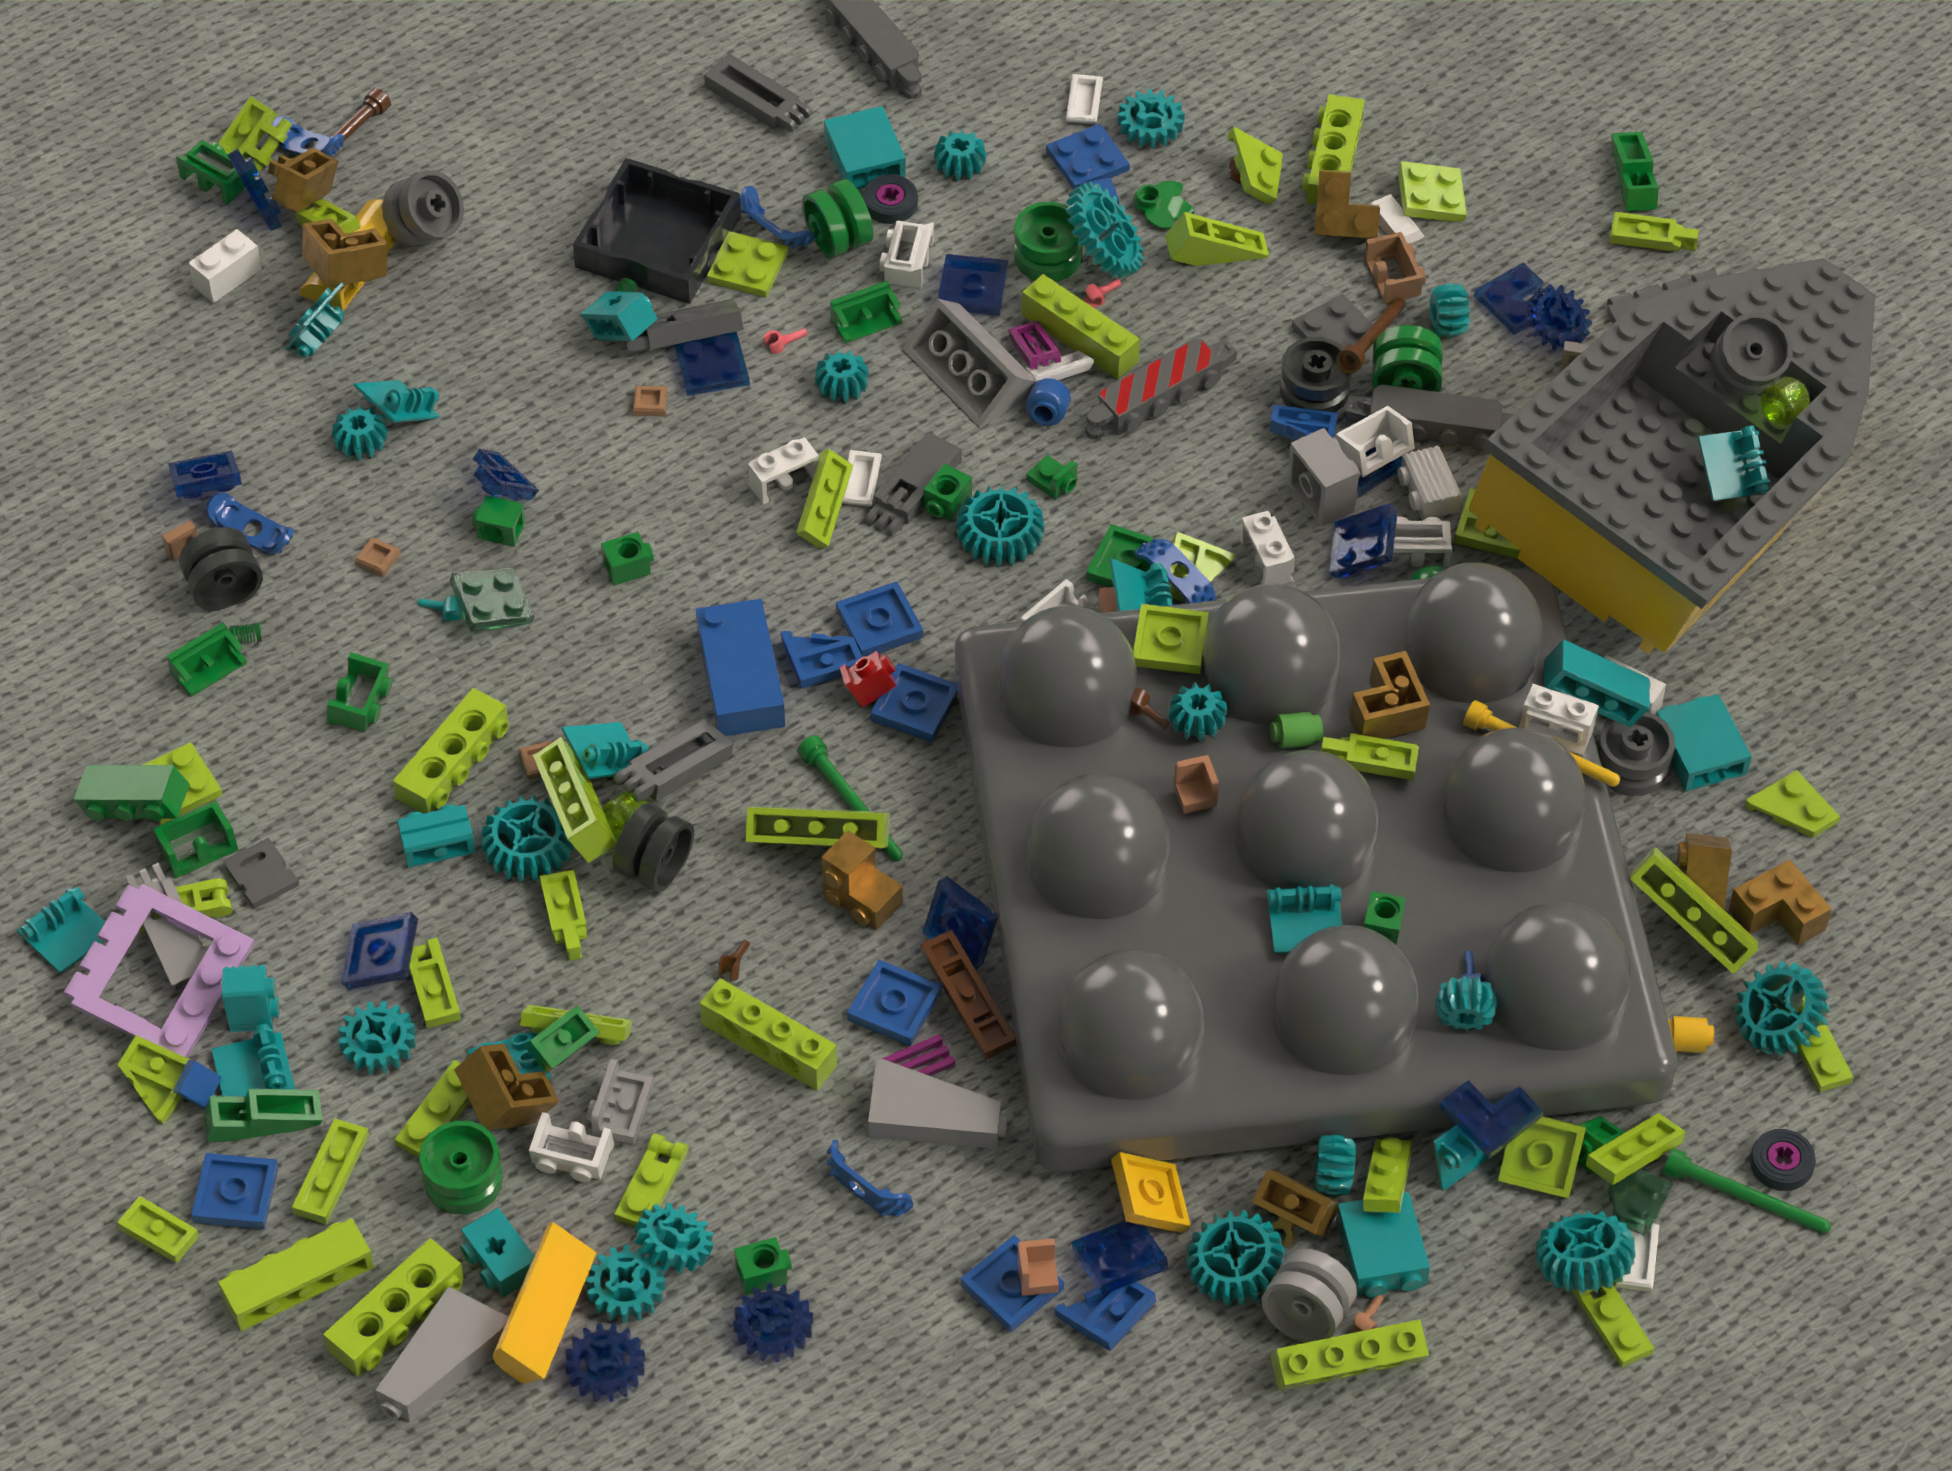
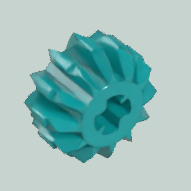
M963 129L957 134L950 130L947 136H940L938 144L935 145L934 158L937 171H943L945 178L954 174L957 181H959L961 175H965V177L971 180L973 173L981 174V170L985 166L987 157L983 139L976 137L975 132L967 135Z
M1445 283L1436 286L1431 291L1428 309L1430 312L1429 320L1432 323V330L1438 337H1455L1466 333L1470 323L1469 313L1471 312L1469 309L1470 300L1467 298V291L1461 284Z
M837 349L835 355L825 353L823 360L818 361L815 384L820 389L822 397L830 395L832 402L836 401L838 397H842L843 401L847 403L849 395L858 400L860 391L866 392L869 369L864 364L862 355L854 356L852 350L842 354Z
M361 405L354 411L347 407L345 415L337 414L336 423L333 424L332 436L335 447L338 451H343L346 458L355 453L360 461L363 453H367L368 456L373 458L374 450L383 451L388 432L382 414H376L373 407L364 411Z
M1194 682L1192 689L1181 686L1179 693L1173 694L1168 711V718L1173 723L1175 733L1184 732L1186 740L1191 736H1197L1201 742L1204 735L1214 738L1217 730H1223L1226 720L1225 715H1227L1226 702L1222 701L1221 691L1211 692L1210 684L1204 688H1199L1196 682Z
M1466 976L1463 979L1450 978L1449 982L1440 984L1437 998H1435L1437 1017L1441 1018L1443 1025H1452L1453 1030L1464 1028L1466 1031L1469 1028L1480 1030L1483 1025L1492 1023L1495 1009H1497V997H1495V992L1491 988V983L1481 982L1479 977L1474 979H1468Z
M1335 1134L1322 1135L1316 1148L1313 1186L1317 1192L1332 1196L1347 1195L1353 1181L1356 1145L1353 1139Z

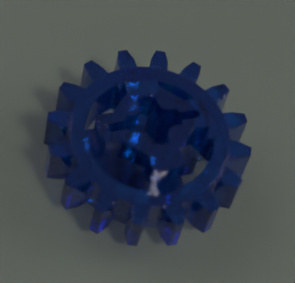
M1548 284L1544 289L1540 287L1526 302L1528 308L1524 311V315L1531 318L1525 323L1526 326L1534 327L1535 329L1532 336H1540L1542 338L1541 345L1543 346L1548 342L1551 343L1553 351L1560 347L1564 349L1565 341L1582 343L1590 334L1588 328L1592 325V321L1585 318L1590 313V310L1582 309L1581 307L1584 300L1573 298L1575 295L1573 290L1568 294L1565 293L1563 285H1560L1556 290L1552 284Z
M767 1283L765 1292H761L760 1289L754 1287L753 1298L743 1295L741 1297L742 1307H735L736 1320L733 1321L734 1333H737V1343L739 1345L746 1344L749 1356L759 1351L761 1361H764L768 1354L773 1355L775 1362L780 1361V1354L786 1353L787 1356L793 1358L794 1347L796 1346L804 1350L806 1348L805 1338H812L811 1325L814 1324L813 1312H809V1301H800L799 1290L788 1294L786 1284H783L779 1291H775L771 1283ZM753 1331L759 1332L760 1337L754 1334Z
M597 1323L596 1331L593 1333L588 1328H583V1339L573 1336L571 1339L572 1348L565 1351L567 1361L564 1363L566 1375H569L571 1387L579 1385V1392L582 1397L592 1392L594 1401L598 1402L602 1394L607 1395L609 1402H612L614 1400V1393L619 1392L623 1397L628 1396V1385L635 1388L639 1386L638 1376L645 1374V1351L641 1349L639 1337L631 1339L629 1328L619 1333L617 1332L616 1323H612L609 1330H604L602 1324ZM625 1352L630 1358L629 1365L625 1364L623 1355ZM582 1359L587 1364L585 1373L580 1366Z

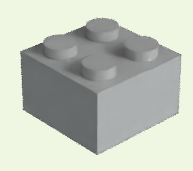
M1322 428L1291 442L1287 483L1322 527L1355 512L1360 471L1357 464L1353 460H1349L1343 453L1339 441L1336 438H1332Z

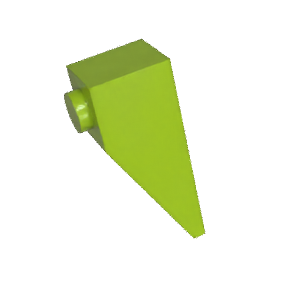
M1187 212L1180 216L1165 235L1170 259L1194 266L1269 257L1263 232Z

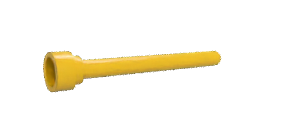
M1477 700L1472 702L1463 721V725L1475 731L1478 729L1485 730L1486 728L1492 731L1518 728L1492 716L1493 712L1488 710V706ZM1569 752L1574 757L1581 773L1612 787L1619 784L1620 777L1618 774Z

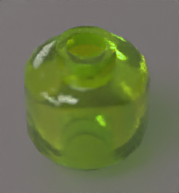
M1787 376L1779 378L1761 394V410L1764 417L1772 423L1783 426L1791 424L1810 404L1809 393L1804 384L1795 378Z
M625 791L607 802L603 807V812L617 840L626 822L635 810L642 804L648 803L646 799L639 802L632 797L633 792L627 793Z

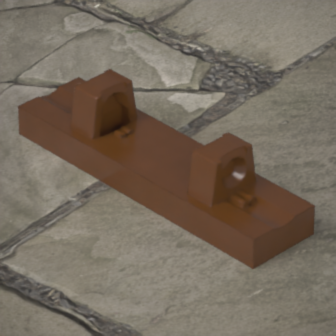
M950 930L922 943L921 952L984 1059H989L1002 1051L1017 1046L1014 1033L954 932ZM989 1016L988 1019L975 1024L976 1021Z

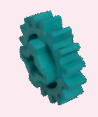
M1148 89L1145 95L1140 91H1136L1135 98L1127 96L1125 104H1120L1118 125L1120 126V133L1128 134L1129 142L1135 139L1139 140L1138 146L1140 147L1145 142H1148L1151 148H1155L1156 142L1166 146L1168 138L1175 141L1177 140V133L1183 132L1185 111H1182V103H1174V95H1170L1167 98L1164 97L1163 90H1160L1158 94H1153L1152 90Z
M369 1001L367 1002V1009L364 1011L358 1006L354 1007L355 1017L345 1015V1026L338 1029L340 1037L338 1042L340 1052L344 1054V1060L346 1063L353 1061L355 1070L358 1071L363 1066H367L368 1074L372 1075L375 1068H380L382 1073L386 1074L388 1065L392 1064L398 1069L401 1067L400 1058L407 1060L411 1058L410 1049L416 1047L414 1023H411L408 1012L401 1014L399 1005L396 1004L391 1009H387L386 1001H382L379 1007L374 1008L373 1003Z
M666 1203L664 1209L654 1204L651 1211L645 1209L641 1218H639L634 1232L637 1234L634 1242L635 1244L642 1245L641 1255L650 1254L652 1256L650 1260L652 1265L659 1261L663 1263V1270L665 1271L670 1266H673L677 1273H682L684 1267L694 1272L697 1265L702 1267L705 1265L714 1247V1243L711 1242L714 1234L713 1232L705 1231L708 1226L707 1221L698 1222L696 1220L697 1212H692L689 1215L685 1213V1206L683 1205L677 1210L673 1209L671 1203Z
M625 1245L621 1253H618L614 1247H611L610 1256L607 1258L602 1254L597 1255L599 1266L592 1265L589 1270L590 1277H587L585 1280L589 1303H595V1310L598 1314L607 1310V1317L610 1321L616 1315H621L623 1323H627L629 1315H634L640 1321L642 1320L641 1312L643 1310L653 1314L655 1312L653 1302L662 1303L663 1301L662 1291L666 1290L663 1265H657V1263L652 1265L650 1263L652 1256L649 1255L645 1258V1255H641V1247L635 1253L630 1251L629 1245ZM606 1277L608 1282L605 1283L606 1288L603 1290L601 1286ZM649 1277L650 1285L648 1289L645 1290L644 1284L646 1283V1279Z

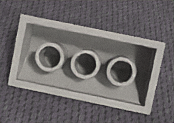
M937 299L902 348L980 428L1021 405L1030 393L1032 386L1037 382L958 303Z

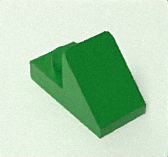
M576 1005L531 1039L524 1047L547 1074L556 1066L563 1064L600 1032L580 1007Z

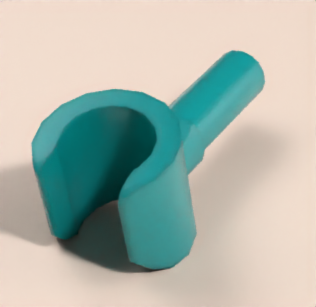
M448 596L444 601L418 599V606L443 611L442 617L445 620H461L463 609L459 606L460 602L455 596Z

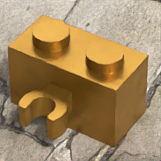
M313 147L292 160L286 156L279 155L277 162L274 160L270 161L267 171L271 175L278 177L272 199L282 203L289 210L300 212L329 194L339 161Z
M1268 1169L1252 1200V1203L1280 1216L1278 1221L1273 1222L1272 1225L1274 1232L1280 1229L1285 1231L1286 1238L1282 1245L1287 1248L1291 1247L1296 1240L1294 1229L1296 1225L1313 1234L1326 1237L1337 1214L1339 1202L1279 1172Z

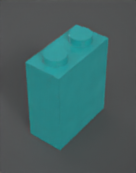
M883 106L824 120V140L841 179H848L857 189L866 187L872 179L881 175L893 174L906 177V157Z
M1719 694L1708 697L1700 696L1690 702L1676 706L1668 705L1656 711V715L1668 724L1674 734L1675 748L1671 765L1685 792L1748 774L1752 755Z
M1409 1192L1404 1193L1400 1213L1364 1211L1363 1200L1338 1204L1336 1223L1349 1271L1356 1284L1357 1296L1364 1294L1368 1297L1382 1296L1388 1290L1400 1288L1404 1291H1415L1421 1288L1423 1284H1428L1430 1265Z

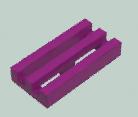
M1038 321L1008 329L1013 345L1031 370L1037 369V363H1041L1043 367L1049 366L1050 359H1053L1055 364L1061 362L1060 351ZM1029 331H1034L1036 337L1041 342L1046 352H1043L1037 343V340L1030 334Z
M940 1034L882 1058L897 1064L937 1047L933 1051L900 1065L913 1070L943 1057V1060L918 1070V1072L929 1076L955 1066V1060L953 1056L949 1055L947 1046L943 1045V1039Z

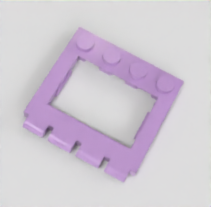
M144 884L141 885L140 889L127 885L115 905L118 910L125 913L124 916L111 912L97 935L99 939L107 943L106 946L93 942L80 964L83 970L89 972L88 976L76 971L63 993L73 999L71 1003L73 1008L133 1038L135 1035H138L188 1058L223 999V968L225 966L231 968L233 965L236 968L240 965L242 966L255 944L254 939ZM150 911L166 918L168 923L198 938L202 936L212 941L162 1028L99 998Z

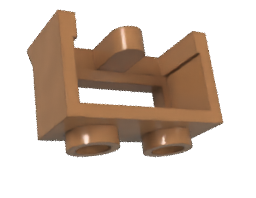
M1399 232L1367 239L1364 259L1384 303L1390 304L1396 298L1406 299L1420 296L1422 285L1426 283L1425 272L1422 266L1417 265L1414 248L1411 243L1407 244L1403 233ZM1395 258L1404 278L1390 280L1384 260Z

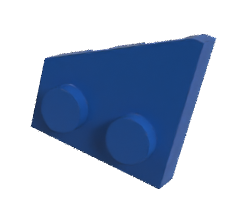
M1274 405L1269 431L1296 441L1324 428L1334 438L1338 413Z
M785 630L780 632L781 642L801 689L842 677L841 666L845 664L849 669L862 658L854 637H829L825 634L811 633V638L791 636V631Z
M1126 1275L1110 1282L1107 1287L1096 1288L1085 1293V1299L1068 1307L1064 1303L1059 1304L1054 1311L1055 1316L1070 1327L1111 1351L1154 1305L1156 1295L1155 1292Z

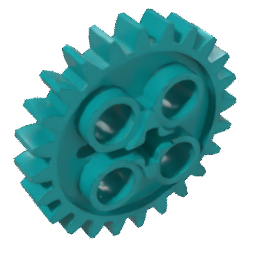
M1092 182L1083 183L1068 194L1070 198L1066 200L1069 206L1066 208V212L1071 216L1068 222L1075 228L1072 230V233L1080 238L1078 245H1084L1086 248L1085 255L1089 256L1091 254L1094 265L1100 263L1104 273L1109 271L1111 277L1117 275L1119 279L1124 276L1125 278L1142 267L1141 262L1144 261V257L1141 253L1144 252V248L1138 244L1142 241V238L1136 235L1135 231L1138 230V227L1131 224L1132 216L1125 214V206L1117 204V197L1113 196L1111 198L1107 188L1102 190L1098 183L1093 185Z

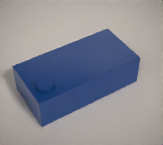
M762 598L696 608L697 633L717 729L723 735L730 736L785 727L784 701Z

